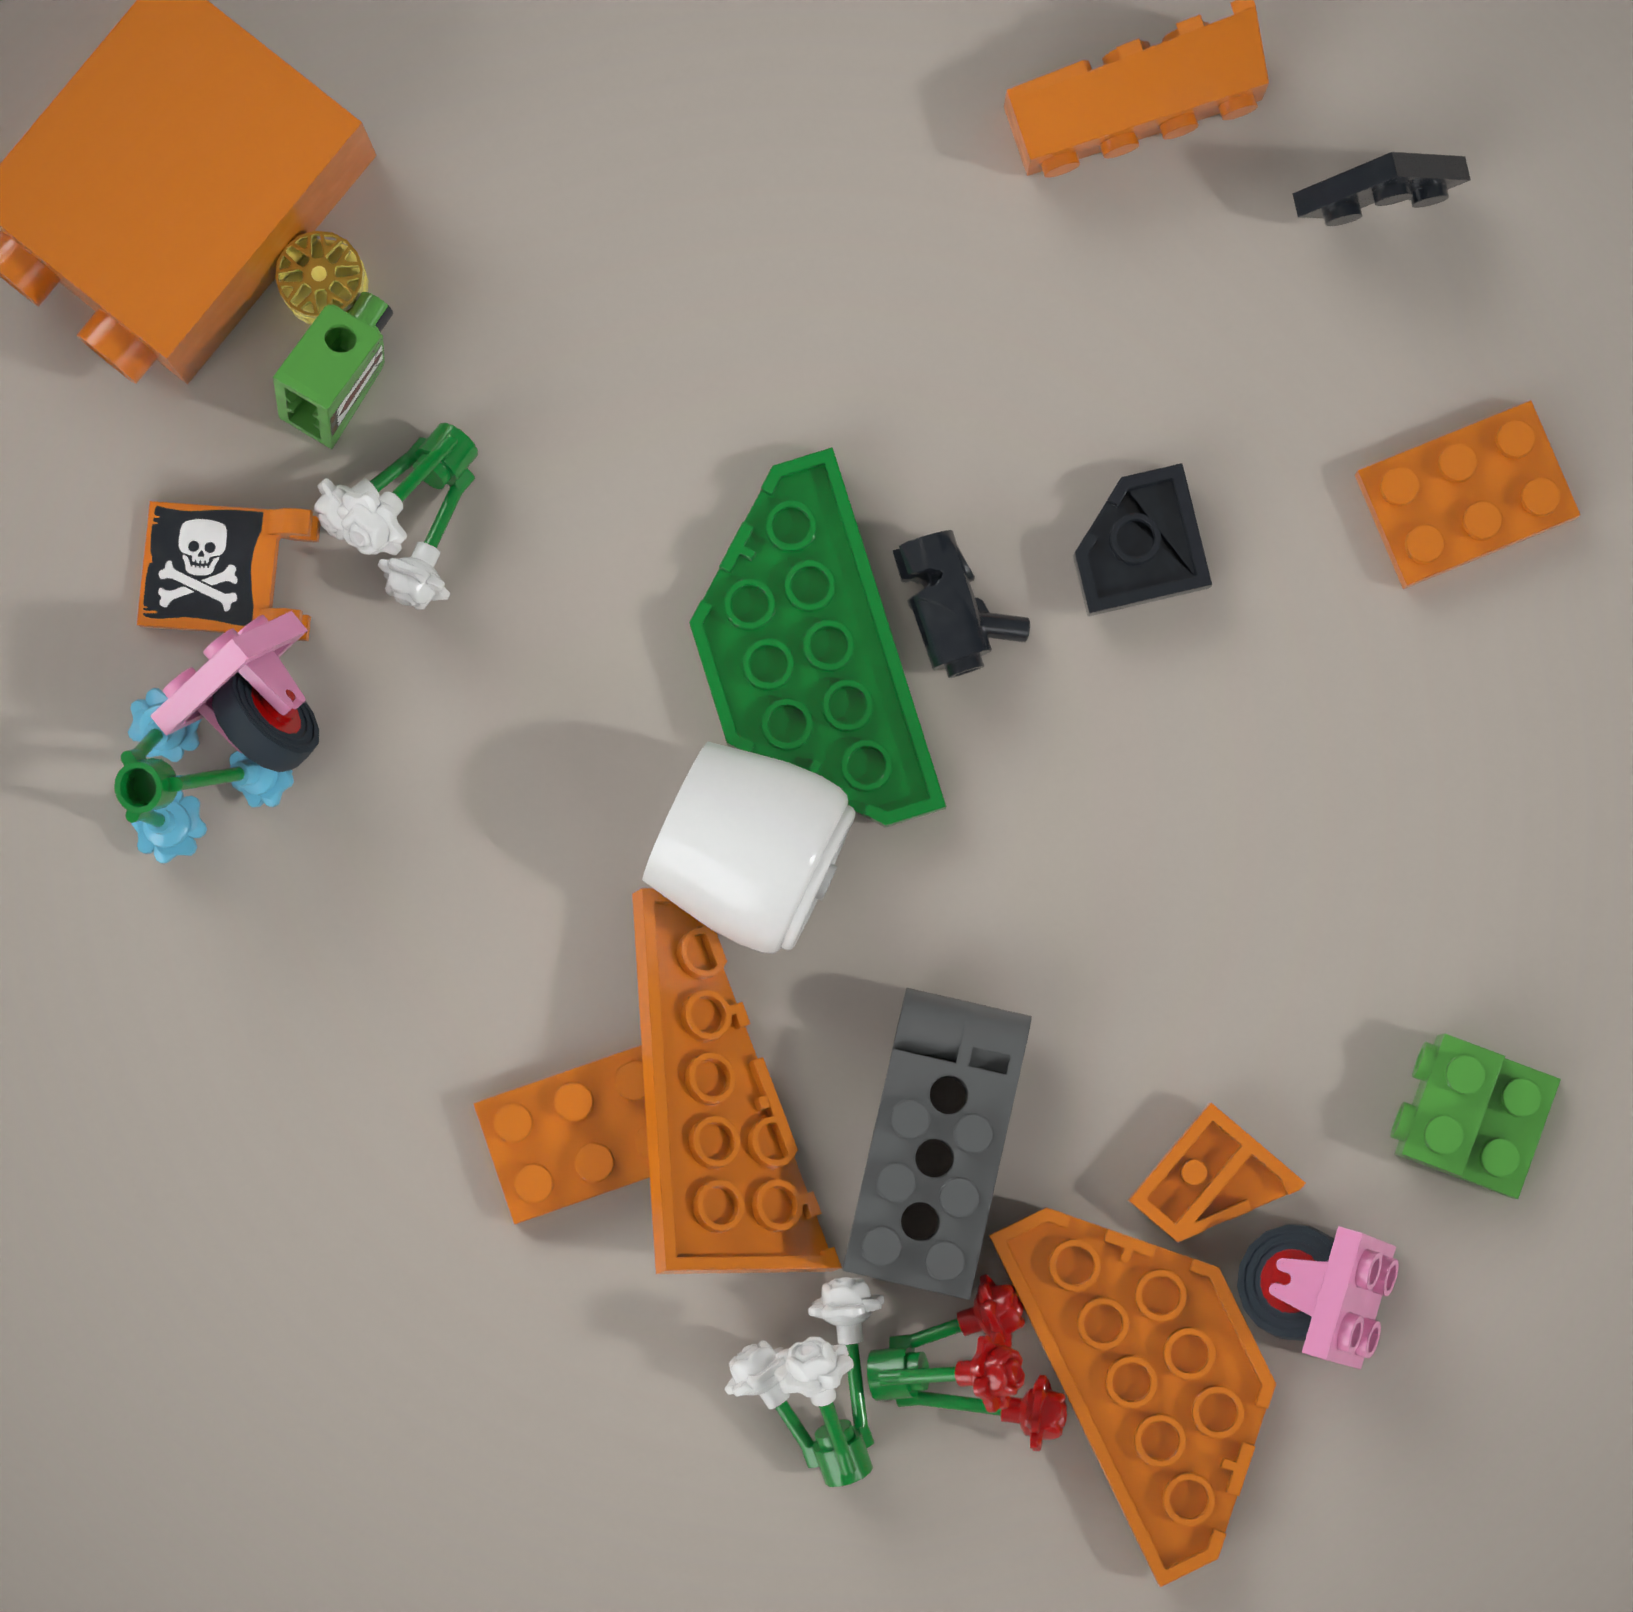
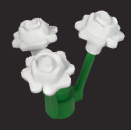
M440 423L427 439L419 437L404 455L370 481L364 478L354 487L349 488L339 484L335 486L328 478L322 480L317 485L322 496L315 504L314 513L330 536L336 537L338 540L345 539L349 545L357 547L360 553L377 555L378 553L386 552L391 555H397L402 549L401 543L407 538L406 532L397 521V515L403 510L402 502L422 481L435 489H442L448 484L450 488L425 541L417 543L411 557L390 558V560L380 559L378 567L384 572V577L388 579L385 587L388 595L394 596L396 602L402 605L414 606L417 610L425 609L431 600H448L450 592L444 587L445 583L434 569L440 556V551L437 547L462 494L475 479V476L468 467L478 456V449L462 430L448 423ZM413 466L414 470L393 492L387 491L381 496L379 495V491Z
M834 1278L829 1283L823 1284L822 1297L812 1302V1306L808 1308L810 1316L824 1319L829 1324L836 1325L839 1345H831L821 1337H809L804 1342L794 1343L790 1348L778 1347L773 1349L767 1341L761 1340L758 1344L744 1347L742 1352L731 1359L729 1367L732 1378L725 1387L728 1395L734 1394L736 1397L760 1395L768 1409L775 1408L801 1447L807 1467H819L824 1482L829 1487H841L855 1483L865 1478L873 1469L867 1448L874 1444V1439L867 1421L858 1343L864 1341L862 1322L872 1315L871 1311L882 1308L884 1296L880 1294L871 1295L868 1285L862 1278ZM845 1373L848 1374L853 1426L850 1420H839L833 1403L837 1397L835 1388L840 1385L841 1378ZM789 1393H801L806 1397H810L813 1405L819 1406L825 1424L815 1431V1441L812 1440L788 1403Z

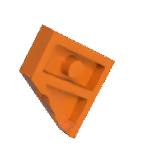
M1208 1103L1127 1201L1175 1242H1180L1285 1195L1295 1193L1306 1182L1213 1103Z

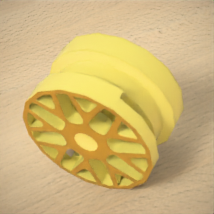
M312 231L299 235L285 246L277 260L275 279L279 293L293 314L309 325H312L326 305L333 304L349 312L360 294L368 292L369 280L358 252L348 240L333 232ZM325 237H333L336 240H326Z

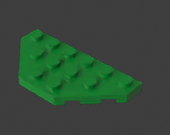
M833 447L773 465L745 521L742 522L721 561L719 570L689 622L726 743L732 748L789 762L824 777L844 791L848 797V805L854 808L856 813L885 828L944 810L947 806Z

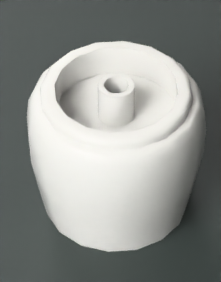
M707 741L694 761L666 817L647 862L642 880L702 924L741 946L761 953L772 954L778 952L781 948L791 950L798 941L817 901H822L838 867L834 864L854 821L855 810L848 805V797L839 786L816 773L789 762Z

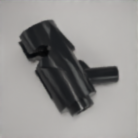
M952 530L940 531L901 544L899 546L900 549L893 550L901 582L907 583L912 581L917 584L921 583L924 586V589L909 598L907 602L913 610L933 670L945 668L948 678H954L983 668L984 663L981 656L992 650L988 638L1017 642L1027 641L1030 632V620L1028 617L990 613L984 601L974 596L970 582L974 581L975 576L960 551Z

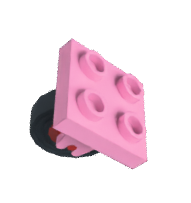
M290 611L271 621H268L264 615H261L248 623L238 633L234 628L226 631L203 651L208 661L197 672L191 667L179 674L163 689L162 692L168 699L150 717L166 736L205 718L238 752L243 753L261 767L276 772L295 769L309 757L319 744V727L303 693L279 657L308 630L295 614Z
M1287 1224L1266 1231L1249 1245L1239 1265L1237 1289L1243 1309L1257 1327L1280 1339L1305 1341L1302 1353L1361 1370L1364 1358L1369 1359L1372 1357L1380 1338L1381 1324L1375 1319L1382 1295L1388 1296L1391 1293L1397 1279L1399 1263L1397 1259L1393 1258L1396 1246L1338 1226L1335 1239L1314 1227Z

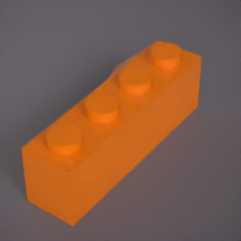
M1235 0L1230 2L1234 15L1211 24L1204 22L1200 14L1176 23L1177 29L1162 38V43L1150 46L1149 41H1141L1138 38L1117 46L1116 49L1110 51L1102 58L1104 65L1092 69L1088 60H1081L1007 89L1004 110L1027 176L1043 171L1046 178L1060 176L1079 167V159L1102 152L1106 159L1115 158L1138 148V140L1159 133L1162 134L1163 139H1173L1197 129L1199 126L1197 121L1218 114H1221L1222 120H1232L1258 108L1257 102L1261 101L1264 97L1269 79L1254 0Z

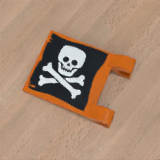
M150 501L137 625L149 628L225 633L234 628L238 633L248 623L261 615H264L268 621H271L292 611L308 630L297 641H309L311 616L302 615L303 611L298 609L273 608L280 539L319 542L321 526L319 519L313 515V511L299 508L255 509Z

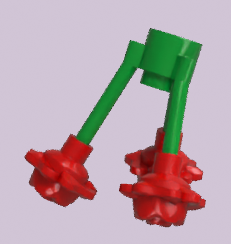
M987 1274L980 1276V1285L974 1299V1306L957 1312L956 1319L913 1334L890 1336L889 1348L874 1349L868 1355V1384L871 1395L876 1401L896 1399L898 1407L921 1405L1001 1416V1422L1020 1424L1024 1435L1030 1437V1449L1038 1452L1042 1448L1043 1440H1053L1062 1435L1063 1427L1067 1421L1066 1395L1053 1391L1046 1375L1040 1374L1033 1388H1030L1023 1398L1010 1397L1017 1394L1018 1389L1024 1385L1025 1373L1021 1367L1023 1359L1019 1351L1011 1348L1012 1333L1025 1325V1319L1022 1317L1023 1305L1011 1284L996 1285ZM980 1331L986 1334L979 1336L977 1351L971 1360L957 1362L955 1367L929 1368L926 1354L923 1351L915 1352L917 1347L960 1332L965 1337ZM956 1381L960 1387L973 1386V1393L979 1398L926 1392L924 1390L928 1389L929 1383Z

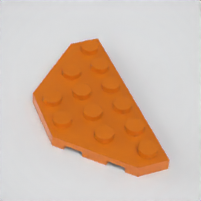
M1047 1207L989 1234L988 1236L1019 1300L1022 1302L1035 1333L1159 1587L1217 1560L1226 1537L1225 1532L1237 1496L1240 1495L1256 1447L1254 1445L1266 1409L1269 1408L1276 1387V1382L1220 1268Z

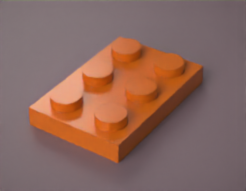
M1531 400L1362 468L1355 473V478L1403 589L1566 524L1581 515Z
M642 1045L473 1103L514 1225L650 1178Z

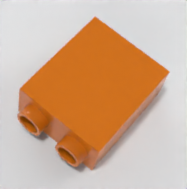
M136 0L0 163V277L38 307L58 283H61L96 312L76 336L134 384L139 382L157 360L188 385L274 281L277 260L285 246L297 236L315 231L377 155L365 127L359 119L208 0Z

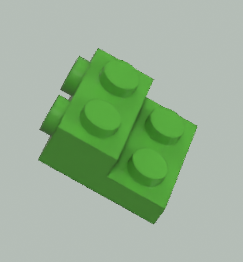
M1445 1033L1437 1035L1434 1044L1425 1041L1417 1056L1412 1072L1413 1078L1421 1080L1413 1103L1403 1102L1392 1126L1390 1137L1399 1140L1394 1154L1512 1199H1519L1561 1079L1511 1061L1502 1054Z

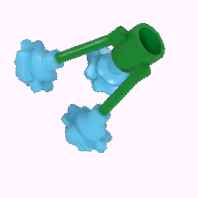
M152 688L147 692L146 700L137 699L131 704L130 710L133 722L128 730V735L133 741H138L139 743L134 749L124 751L121 754V761L124 767L119 770L115 778L114 790L117 800L122 807L127 809L125 814L127 821L131 822L138 833V850L144 854L154 852L156 860L162 864L170 862L178 855L192 856L197 849L194 838H201L207 831L206 824L200 818L201 803L199 799L194 796L184 797L182 790L231 782L233 788L243 793L251 807H261L264 803L266 806L276 807L280 804L282 793L294 783L292 770L276 772L263 768L238 751L231 754L229 758L230 768L188 775H176L174 769L162 759H147L146 757L163 756L172 762H178L183 758L184 750L193 751L199 746L200 741L197 729L202 719L166 736L150 717L168 699L162 690Z

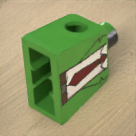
M362 292L349 312L333 304H328L324 307L273 376L278 416L281 420L328 448L333 449L385 363L384 341L381 331L393 315V310L387 303L369 292Z

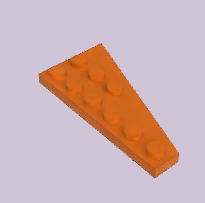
M639 889L632 893L656 1274L832 1272L841 1269L842 1266L835 1247L828 1248L817 1215L822 1214L814 1191L807 1192L795 1160L798 1148L763 1057L757 1058L746 1026L751 1023L743 1002H736L726 976L724 966L727 959L717 932L702 924L655 889Z

